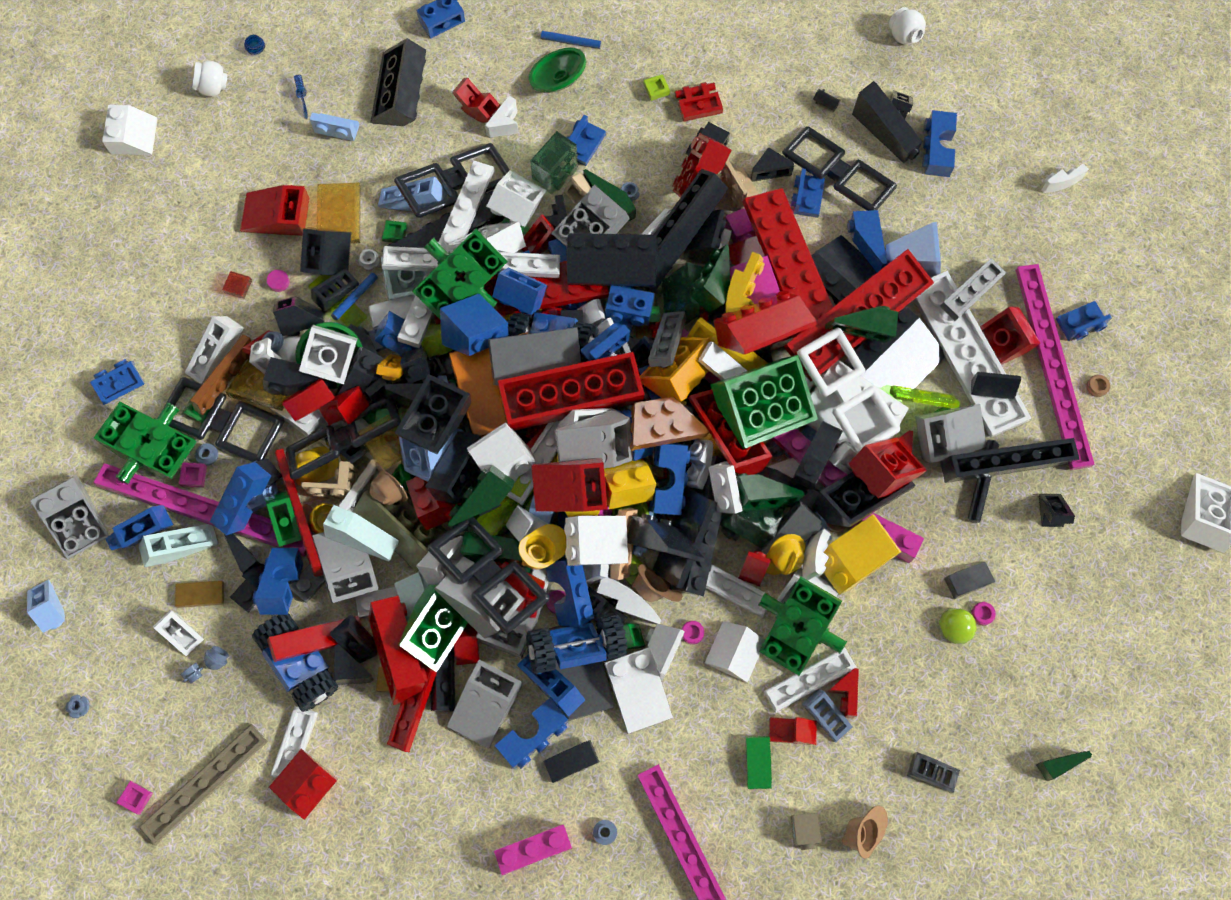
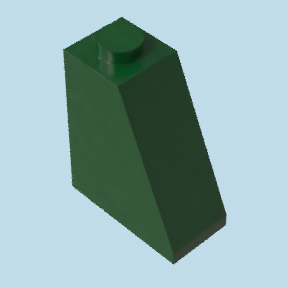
M464 533L460 553L465 558L476 563L491 551L490 547L476 533ZM491 535L504 549L503 553L494 560L495 563L500 562L503 564L504 562L516 561L527 573H530L531 568L523 567L518 549L520 542L517 539Z

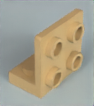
M727 159L723 170H721L720 179L729 188L727 193L729 194V201L732 207L741 210L744 208L742 203L744 198L758 195L759 193L744 168L740 167L734 170Z
M340 461L339 468L337 467L335 471V480L338 481V484L301 482V487L307 490L308 494H313V497L326 498L327 494L335 495V498L344 499L357 481L358 469L350 462Z

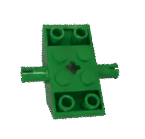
M477 229L469 234L452 252H447L435 238L424 247L438 261V265L412 292L440 320V308L476 294H480L492 307L496 305L497 301L483 289V285L508 260ZM456 271H458V272L464 271V272H465V276H464L465 279H462V278L458 279V278L456 277V275H457Z
M119 401L94 436L97 442L126 460L122 469L115 476L119 481L128 485L139 468L160 478H173L197 443L196 440L169 427V424L179 412L177 407L166 403L159 416L153 419Z
M801 576L786 602L781 603L766 592L761 598L758 606L776 615L775 618L777 620L759 650L760 653L800 676L818 644L821 645L823 643L838 652V654L842 652L847 641L830 632V628H828L842 600Z

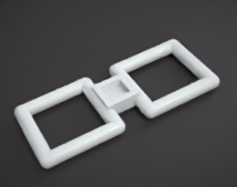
M840 328L831 330L797 351V355H799L801 362L821 395L826 397L834 392L841 404L835 407L832 413L857 453L865 445L887 440L900 431L899 424L875 386H870L862 391L855 379L865 373V368ZM837 339L854 370L826 385L808 354ZM872 397L889 428L861 444L843 413L867 398Z

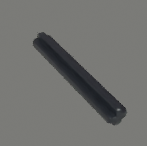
M987 440L984 450L998 449V441ZM992 476L977 478L968 514V520L972 523L981 522Z

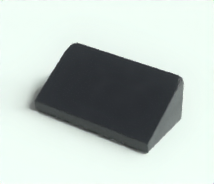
M977 372L971 380V395L1014 399L1021 383V376Z
M353 615L345 618L330 632V636L359 664L377 655L374 638Z

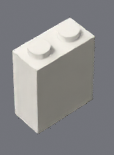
M575 516L565 518L564 531L567 543L565 555L568 566L628 563L626 516Z

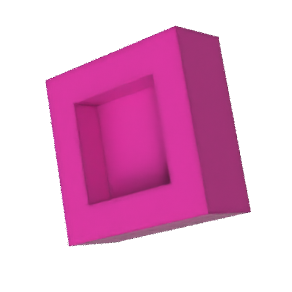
M182 463L179 485L181 487L204 488L207 466L203 463Z
M130 781L117 803L140 815L153 792L134 781Z

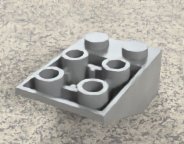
M594 185L556 227L552 235L567 247L568 233L617 234L630 218L626 211Z
M980 404L915 416L921 456L924 461L930 463L938 462L951 455L970 453L985 448L986 439Z
M612 410L555 429L558 462L602 458L604 468H611L633 461V453L630 450V443L632 442L630 418L616 410Z
M77 475L53 486L30 500L67 559L109 536L85 487Z
M324 532L312 535L332 603L379 590L368 553L325 537Z
M463 556L455 566L463 573L474 562ZM448 573L434 589L484 639L498 632L500 628L472 599V593L481 586L480 583L472 577L466 583L459 584ZM505 580L484 595L506 621L524 600Z
M543 606L537 610L535 618L528 617L510 633H504L500 629L486 639L478 633L476 637L478 642L522 659L527 647V632L534 630ZM515 610L507 622L519 612Z
M479 660L465 685L447 727L489 749L523 686L522 682Z

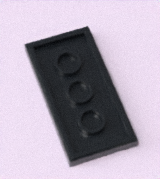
M686 487L683 496H685V507L681 509V515H674L672 520L674 522L673 527L682 529L699 550L716 509L717 502L692 488ZM659 552L652 570L675 587L683 589L694 560Z

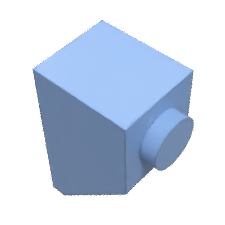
M49 579L27 591V613L43 633L58 628L65 621L64 609Z

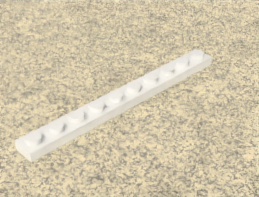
M473 161L438 242L444 249H448V244L468 234L493 175V166ZM426 271V272H425V275H424V277H423V279H424L430 272ZM415 296L400 330L398 342L420 348L434 313L417 296Z

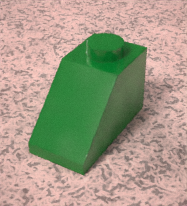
M287 491L264 497L279 547L302 540Z

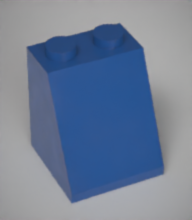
M480 294L440 308L442 344L448 348L470 356L489 348L488 339L508 336V322Z

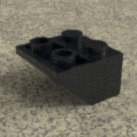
M713 210L710 216L698 230V233L686 247L683 259L703 265L709 262L708 256L715 248L719 249L722 239L720 237L727 221L723 219L725 210Z
M314 227L303 228L300 272L335 275L345 268L349 271L352 232Z
M296 296L274 302L273 314L283 336H297L300 334V331L325 322V314L320 308Z

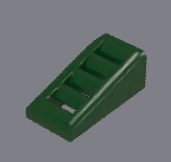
M1083 751L1042 761L1036 764L1044 779L1050 781L1091 758L1092 754L1090 751Z

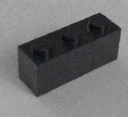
M460 431L456 433L425 486L435 500L458 504L479 467L467 448L480 440V435Z

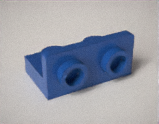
M583 115L581 120L576 121L572 134L567 136L563 142L564 156L587 166L606 136V131L589 123L588 116Z
M802 168L800 175H796L794 188L798 189L797 194L793 193L791 206H795L794 214L818 218L825 178L818 179L815 176L805 175L806 169Z
M1093 301L1058 316L1056 321L1068 341L1074 338L1078 341L1089 335L1088 332L1095 330L1097 333L1104 330L1112 317L1110 314L1104 316L1096 301Z
M612 324L581 349V353L588 361L609 357L629 341L630 330L625 325L619 328L616 324Z
M124 359L114 364V370L107 373L105 369L93 375L95 380L90 383L103 405L145 384L135 367L134 361L127 362Z

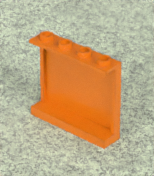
M489 348L470 356L458 351L449 353L458 388L470 393L471 405L466 415L471 432L483 438L506 422L498 385H493Z

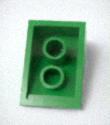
M428 584L413 608L398 646L431 670L437 672L468 622L434 589L437 585Z

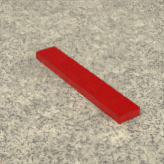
M276 450V460L291 501L313 575L315 577L323 575L322 567L294 481L289 475L284 450Z

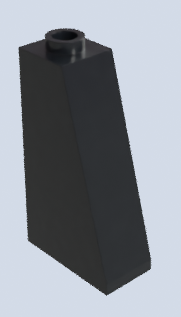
M875 81L871 82L859 92L852 115L902 163H905L908 159H915L920 153L919 148L922 140Z

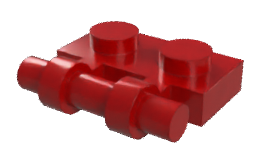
M703 82L699 86L690 88L685 86L681 90L674 91L676 99L684 97V99L678 100L683 122L723 113L719 93H710V91L716 90L714 82L708 84Z

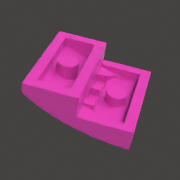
M768 256L762 257L764 262L763 271L754 280L756 285L752 295L747 296L754 304L759 303L758 301L762 298H771L776 296L777 292H780ZM748 261L730 267V282L735 269L744 272Z

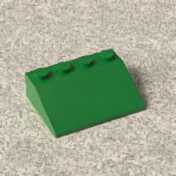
M799 355L781 358L711 384L717 406L743 449L818 420Z

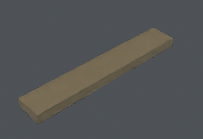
M250 724L142 823L139 829L153 845H157L268 741L253 724Z

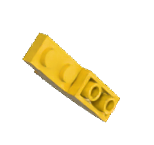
M751 253L744 272L735 269L728 290L726 313L741 310L742 306L754 304L747 296L752 295L756 285L754 280L757 275L762 273L764 268L763 258L760 254Z
M703 318L697 320L687 337L709 338L711 342L718 346L715 328ZM718 346L747 371L768 364L754 352L744 355Z

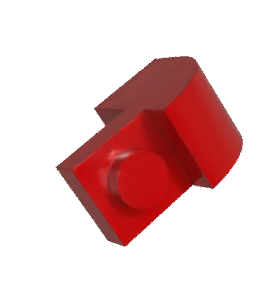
M463 78L452 92L462 104L461 109L481 123H487L501 106L490 92L481 93L469 78Z

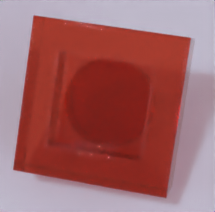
M230 271L222 290L225 294L245 299L252 279L249 276Z

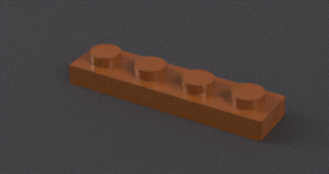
M243 334L191 398L190 402L195 412L203 415L207 409H210L217 396L225 391L228 382L239 373L244 362L250 359L242 349L251 342L250 337Z

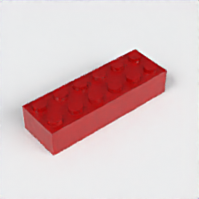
M633 352L498 381L506 423L513 431L561 421L572 410L616 409L643 402L644 391Z

